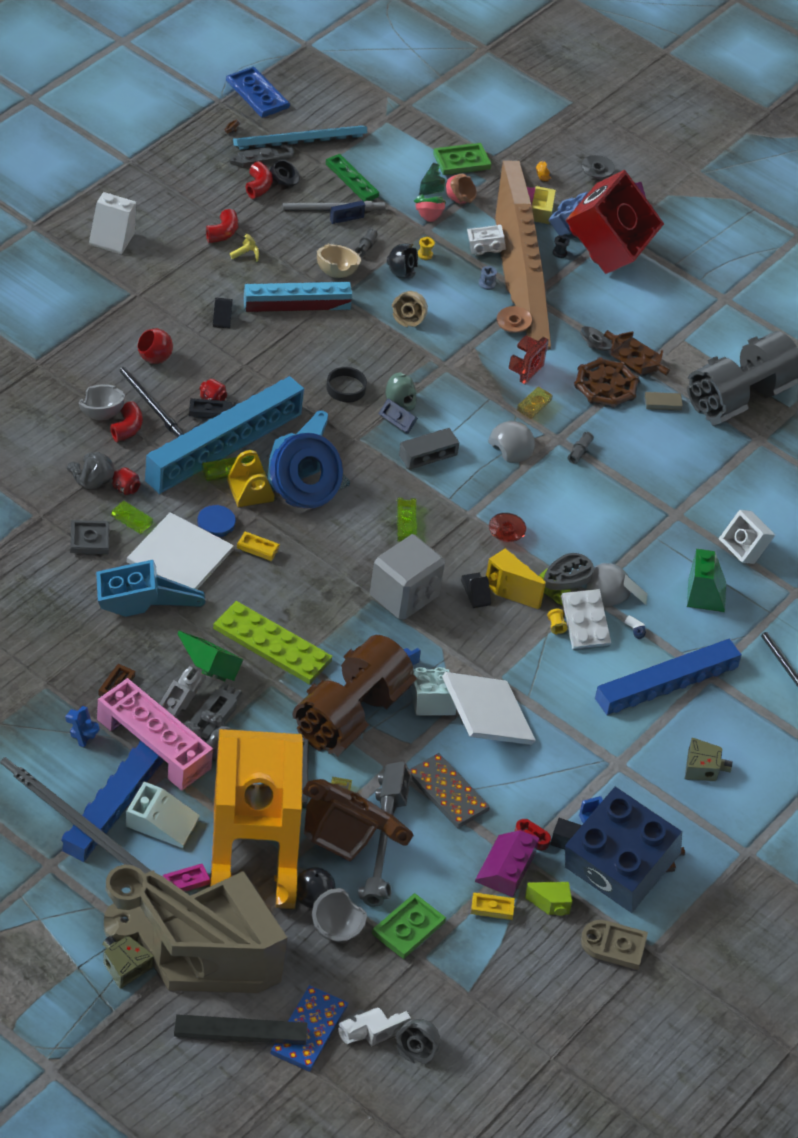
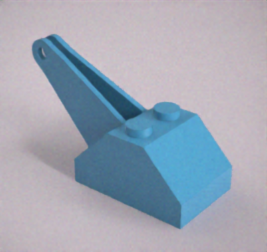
M317 411L297 434L314 433L323 436L328 414L325 411ZM290 433L281 436L274 442L269 458L267 478L272 491L275 489L270 477V464L274 451L281 446L286 438L295 434ZM304 457L298 464L300 479L320 472V464L314 457Z
M153 559L96 572L98 603L101 609L125 617L145 613L150 605L200 607L206 603L203 591L157 575Z

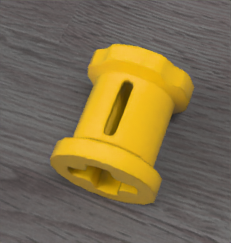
M423 237L419 240L420 249L418 250V257L422 260H429L433 257L432 248L435 245V241L430 237Z
M562 609L549 611L547 617L551 621V632L553 634L566 632L568 628L567 623L564 621V611Z

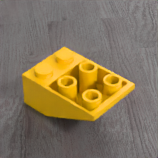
M506 548L489 558L486 576L488 577L491 591L497 596L529 607L541 608L546 584L542 577L534 573Z

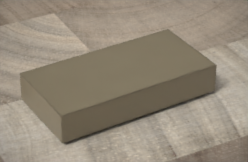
M645 392L646 409L682 410L681 393Z

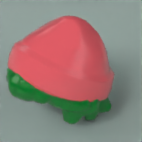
M422 194L414 200L416 210L428 222L436 221L445 210L446 201L443 200L442 196L425 198Z

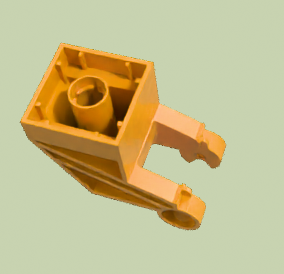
M219 729L210 886L232 876L231 854L232 843L235 839L275 840L279 842L277 875L274 876V881L276 882V908L295 909L302 811V734Z

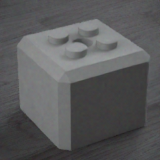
M411 534L377 557L373 566L369 595L398 619H406L440 595L445 558L419 537Z

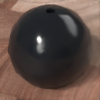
M319 867L303 870L297 877L296 898L304 906L313 908L315 901L321 894L328 890L336 889L333 876L328 871Z

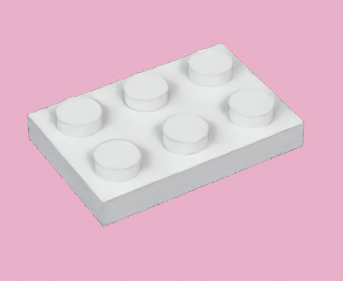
M600 589L562 593L561 598L572 650L609 646L611 639Z

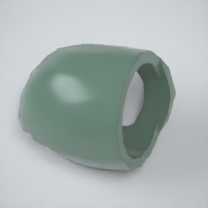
M402 372L393 374L386 386V399H391L407 411L415 408L417 391L412 378ZM409 395L412 401L404 403V397Z

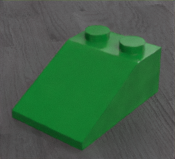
M178 631V636L195 666L202 669V674L209 677L215 675V678L224 682L226 679L235 681L244 659L203 638Z

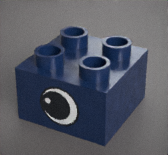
M615 786L565 845V868L632 913L681 854L682 831Z

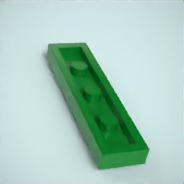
M341 154L326 159V165L360 199L371 201L379 198V191Z

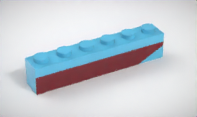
M350 282L245 284L243 301L245 312L350 310L352 290Z

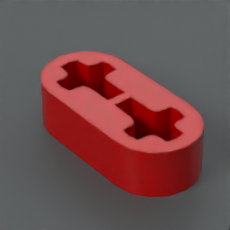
M528 819L517 821L515 831L525 829L524 832L541 840L538 842L537 850L543 851L549 847L551 836L546 830Z

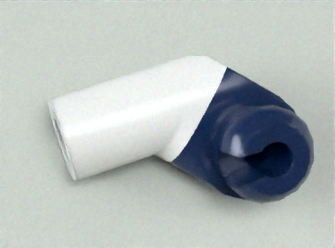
M629 615L625 620V624L633 628L635 638H644L646 635L645 624Z

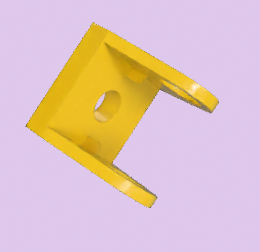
M247 450L240 453L227 479L237 507L273 502L274 494L257 452ZM254 456L250 463H241L244 457Z

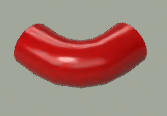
M261 161L255 162L249 170L250 175L255 178V180L248 182L245 186L246 192L251 199L260 197L272 185V173Z
M226 209L220 214V224L206 226L208 243L225 241L235 234L238 229V217L235 210Z
M134 401L126 402L120 410L124 420L111 424V434L115 442L126 440L134 436L141 429L143 416L139 406Z

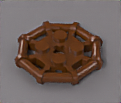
M598 357L597 360L578 366V374L574 386L584 394L588 402L616 408L617 405L629 400L633 401L636 398L637 385L640 380L638 376L634 375L625 366L626 363L614 362ZM598 367V370H595L593 372L590 371L591 369ZM584 377L589 378V381H584ZM624 386H630L629 390L624 389Z

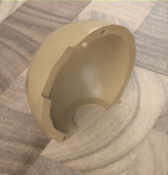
M328 244L317 251V263L320 269L333 278H344L352 275L361 262L360 256L355 251L341 245Z

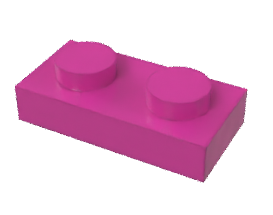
M203 863L163 875L164 878L184 892L210 884V878Z

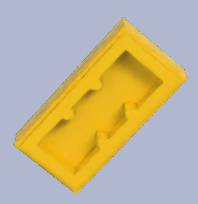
M246 531L237 543V549L270 561L273 560L280 547L278 543Z

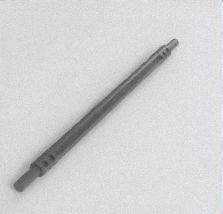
M6 757L1 760L0 764L12 772L14 778L123 865H133L140 868L144 873L151 871L25 769L16 766Z

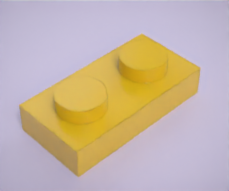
M473 892L471 914L512 920L515 898Z

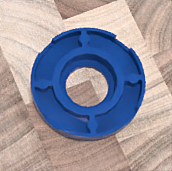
M300 433L286 438L281 446L274 451L270 464V477L275 491L280 493L287 504L301 509L316 508L328 503L338 492L343 477V466L337 449L329 440L314 433ZM307 456L316 458L321 468L319 481L312 485L301 481L298 475V464Z

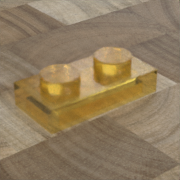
M537 387L518 404L517 411L532 419L552 400L553 395Z

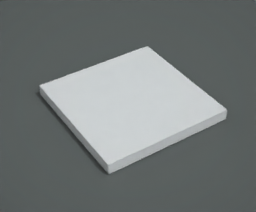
M170 512L127 557V563L134 564L153 559L157 575L198 589L233 551L234 545Z
M450 672L443 674L442 678L470 737L532 745L536 741L507 681Z

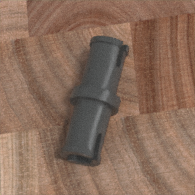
M369 229L366 235L360 239V244L355 249L357 254L361 252L360 257L365 256L367 250L373 246V241L378 236L376 230L372 234L373 229Z
M584 432L580 440L574 444V449L567 457L569 462L577 464L581 456L588 451V446L594 439L592 433Z

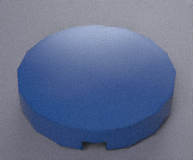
M219 505L203 508L199 512L197 519L199 528L217 537H224L230 531L232 532L236 522L233 512Z

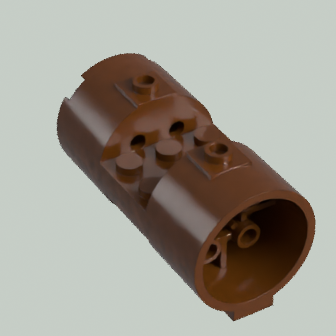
M373 635L354 651L350 649L343 656L345 661L341 667L343 678L346 682L345 686L334 681L322 680L318 685L314 683L306 691L308 695L293 709L292 717L297 721V731L299 734H302L303 739L309 740V745L318 751L322 749L327 750L329 754L334 753L339 757L369 726L365 721L362 702L376 707L383 706L387 710L417 680V677L414 675L412 662L407 653L399 644L386 636Z

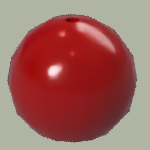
M152 328L141 335L137 348L140 357L146 362L160 364L171 356L173 342L167 332L162 329Z

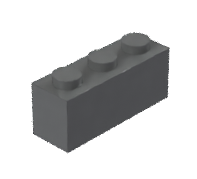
M446 428L401 442L399 456L407 468L411 470L458 455L460 442L451 429Z

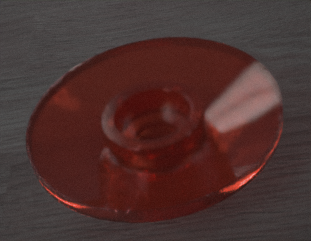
M499 513L490 519L489 531L495 538L501 541L514 542L520 540L525 535L526 524L522 518L515 514Z

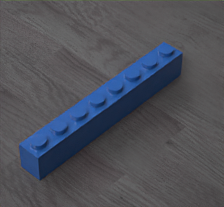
M726 639L597 686L595 700L606 715L618 713L625 708L634 707L647 700L651 701L655 697L667 695L672 691L686 688L688 685L696 682L700 683L707 678L716 677L726 671H733L739 666L742 654L730 639Z
M140 740L138 746L131 749L126 761L120 763L117 772L108 778L106 786L103 789H99L94 801L87 804L82 816L107 834L133 801L143 782L149 781L164 762V759ZM73 825L70 831L67 830L61 840L63 842V852L82 862H85L98 845L75 825Z

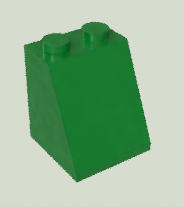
M696 548L688 578L687 607L725 612L726 579L716 552Z

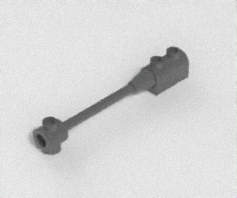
M405 762L390 763L385 766L384 773L378 774V782L382 787L375 791L376 800L380 801L382 810L394 815L397 807L407 805L411 773ZM380 831L373 877L366 880L365 887L359 888L360 899L372 907L381 906L384 903V899L391 898L389 882L381 879L388 836Z

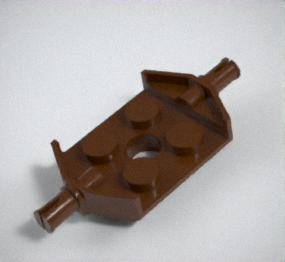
M609 330L604 333V337L612 341L610 355L626 363L633 370L642 375L654 371H660L666 376L669 374L670 369L661 363L663 350L659 354L633 338V331L615 335Z

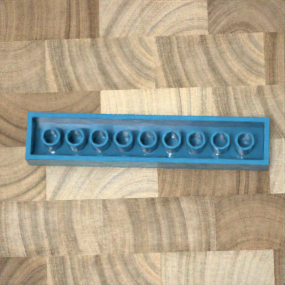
M289 376L271 387L265 388L262 392L251 396L242 403H238L233 408L222 412L213 419H209L184 435H180L173 441L165 443L162 447L151 451L146 455L145 482L158 494H161L300 416L302 413L304 388Z

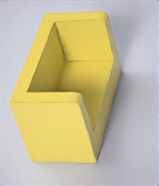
M536 186L532 202L534 222L550 223L549 219L552 213L556 190Z

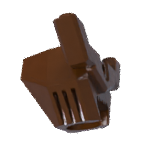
M324 779L310 780L303 788V794L311 798L306 806L304 835L311 842L350 862L367 845L376 829L381 830L391 840L403 846L408 845L414 836L413 832L395 816L380 809V807L368 801L360 794L340 787V783L332 784Z

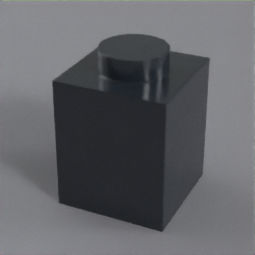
M558 818L550 845L565 850V845L582 825Z

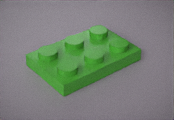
M481 143L433 149V155L443 175L491 169V162Z
M414 893L374 927L372 935L404 959L445 923L446 917Z

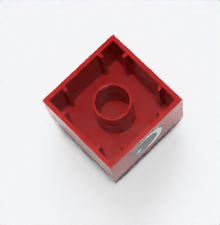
M626 170L596 183L566 219L572 234L580 239L589 251L593 262L598 264L605 274L634 262L664 225V222Z

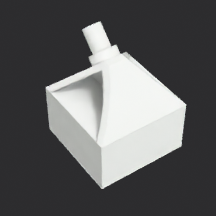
M739 510L719 537V540L742 563L755 564L776 535L752 511Z

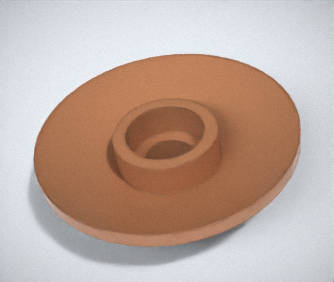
M510 306L498 313L497 323L500 328L507 332L518 333L527 330L531 326L532 316L522 307Z

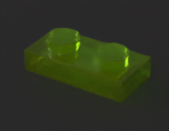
M124 500L111 511L112 517L139 534H142L153 524V518Z

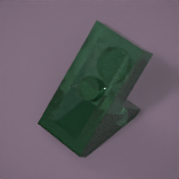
M433 162L420 183L419 195H429L444 191L446 180L440 177V164Z

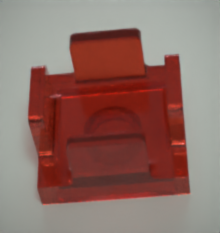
M526 335L517 344V348L525 351L526 354L524 359L512 355L510 357L509 369L520 375L519 382L526 385L544 366L549 339L542 337L537 341Z

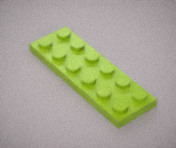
M235 601L213 624L214 630L309 685L332 661V655L238 601Z

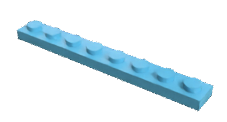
M361 125L234 138L233 142L234 146H239V149H248L249 145L265 147L267 143L277 146L282 145V142L288 141V144H296L298 140L314 142L315 138H320V141L330 140V137L335 136L336 139H345L346 135L362 137V134L367 133V126Z

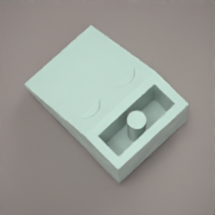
M418 667L413 669L414 675L417 677V680L411 686L413 707L416 715H456V706L442 678L445 672H449V669L442 667L435 669Z
M143 782L126 811V827L181 848L186 844L200 819V815L166 790L147 782Z

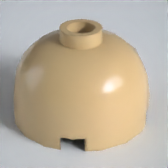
M415 291L401 293L392 303L393 317L404 327H408V325L417 326L425 319L428 313V305L425 298Z

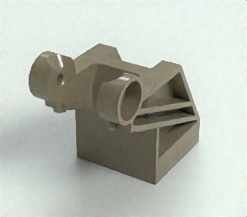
M121 865L112 869L107 875L105 890L113 904L107 908L104 915L103 930L106 937L113 936L117 942L125 937H131L154 956L153 967L169 991L260 993L281 982L288 937L244 871L191 896L163 876L155 873L154 870L144 873L140 868L133 865ZM127 887L131 891L129 893H123L122 889ZM127 917L129 921L123 923L120 921V918Z

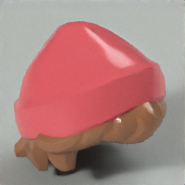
M460 173L450 177L446 183V193L452 201L464 204L467 202L472 203L476 198V187L470 176L467 177V175Z

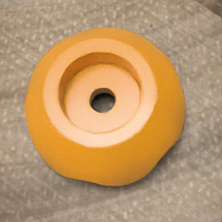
M540 161L536 166L538 177L542 181H549L551 177L550 171L547 169V163Z

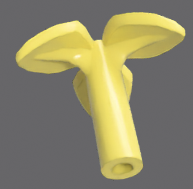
M246 234L244 236L246 239L243 241L244 246L229 254L232 259H235L251 250L255 253L256 262H258V247L254 239L249 234Z

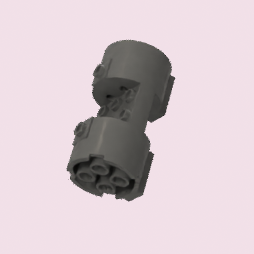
M774 331L758 339L756 336L747 340L748 344L742 346L743 348L740 352V367L731 359L726 357L718 359V356L707 360L708 364L690 373L688 376L689 386H687V393L695 410L706 415V420L711 421L713 426L749 409L747 406L750 398L749 386L753 387L757 392L764 394L765 398H768L798 384V347L788 335L780 331Z

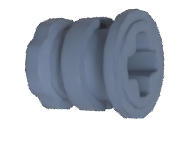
M485 266L482 268L479 286L483 289H493L495 287L497 271L494 267Z

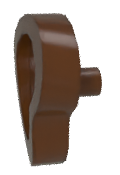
M238 120L231 121L227 124L224 131L227 134L233 130L236 132L240 122Z

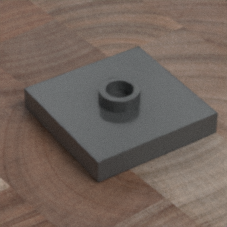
M71 520L70 553L109 554L110 521Z

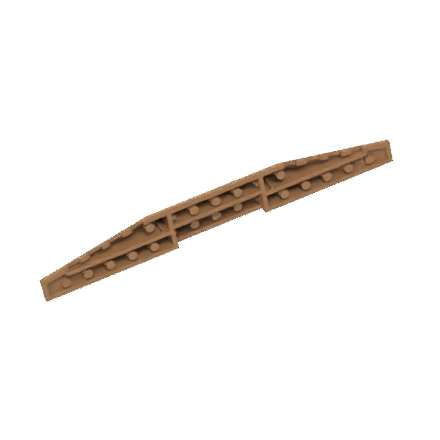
M503 161L495 222L496 225L502 226L506 250H502L500 253L506 289L510 292L512 303L517 307L526 309L532 316V323L527 329L526 334L533 349H551L544 277L531 201L520 161Z

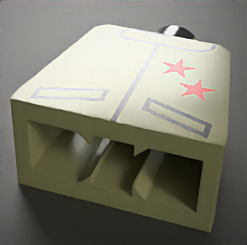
M691 738L684 779L716 781L719 771L731 772L733 761L721 759L722 748L720 746Z
M109 936L103 941V946L106 948L103 958L104 965L120 989L153 968L154 956L131 937H125L117 942L113 936Z

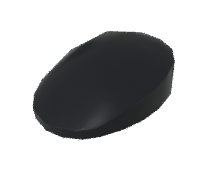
M278 160L270 168L272 178L280 184L293 186L300 181L298 170L286 160Z

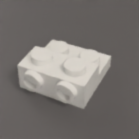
M501 225L467 229L471 254L483 255L485 252L498 253L506 250Z

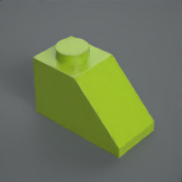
M569 882L527 883L525 892L527 900L548 915H569L572 905Z

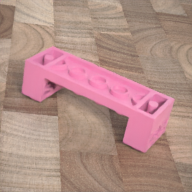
M128 678L98 699L97 720L110 731L122 724L169 764L168 780L181 791L211 769L213 748Z

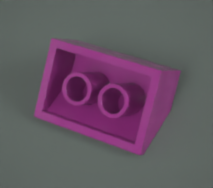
M521 830L498 835L475 882L514 897L536 854L539 838Z

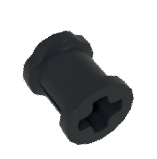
M559 235L555 237V247L552 253L555 257L565 258L568 254L567 246L570 243V239L564 235Z

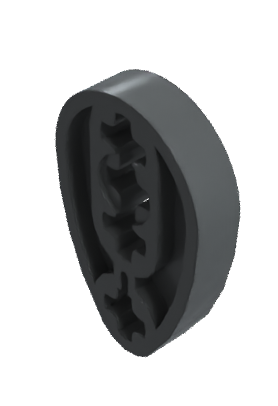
M568 553L561 556L548 567L544 575L545 587L550 590H567L587 584L592 579L594 571L592 561L579 553Z

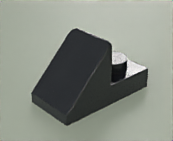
M215 297L212 327L230 328L233 299Z
M480 572L462 575L461 582L472 607L490 606L492 602L488 577H482Z

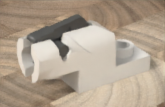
M380 1008L371 1009L367 1012L360 1009L339 1023L338 1032L346 1044L366 1038L369 1044L374 1046L396 1036L400 1028L410 1021L411 1017L405 1011L401 1014H394L387 1019Z

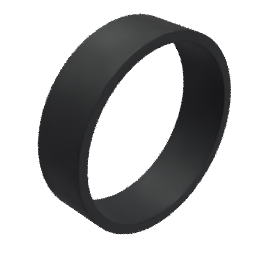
M339 367L328 374L326 389L328 394L337 401L355 402L365 395L367 379L361 371L355 368ZM339 376H350L359 380L363 388L355 393H342L335 390L331 386L330 381Z

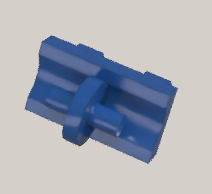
M82 706L78 711L71 709L65 716L66 721L73 725L70 731L71 737L76 738L81 747H85L87 740L95 738L100 730L99 724L91 721L88 708Z

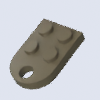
M595 920L584 927L581 935V945L587 954L596 959L638 970L648 932L606 920ZM593 934L597 937V939H589L587 935Z

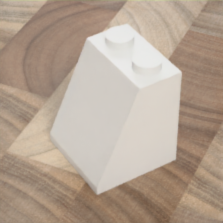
M103 192L96 204L89 245L122 255L135 234L136 202Z

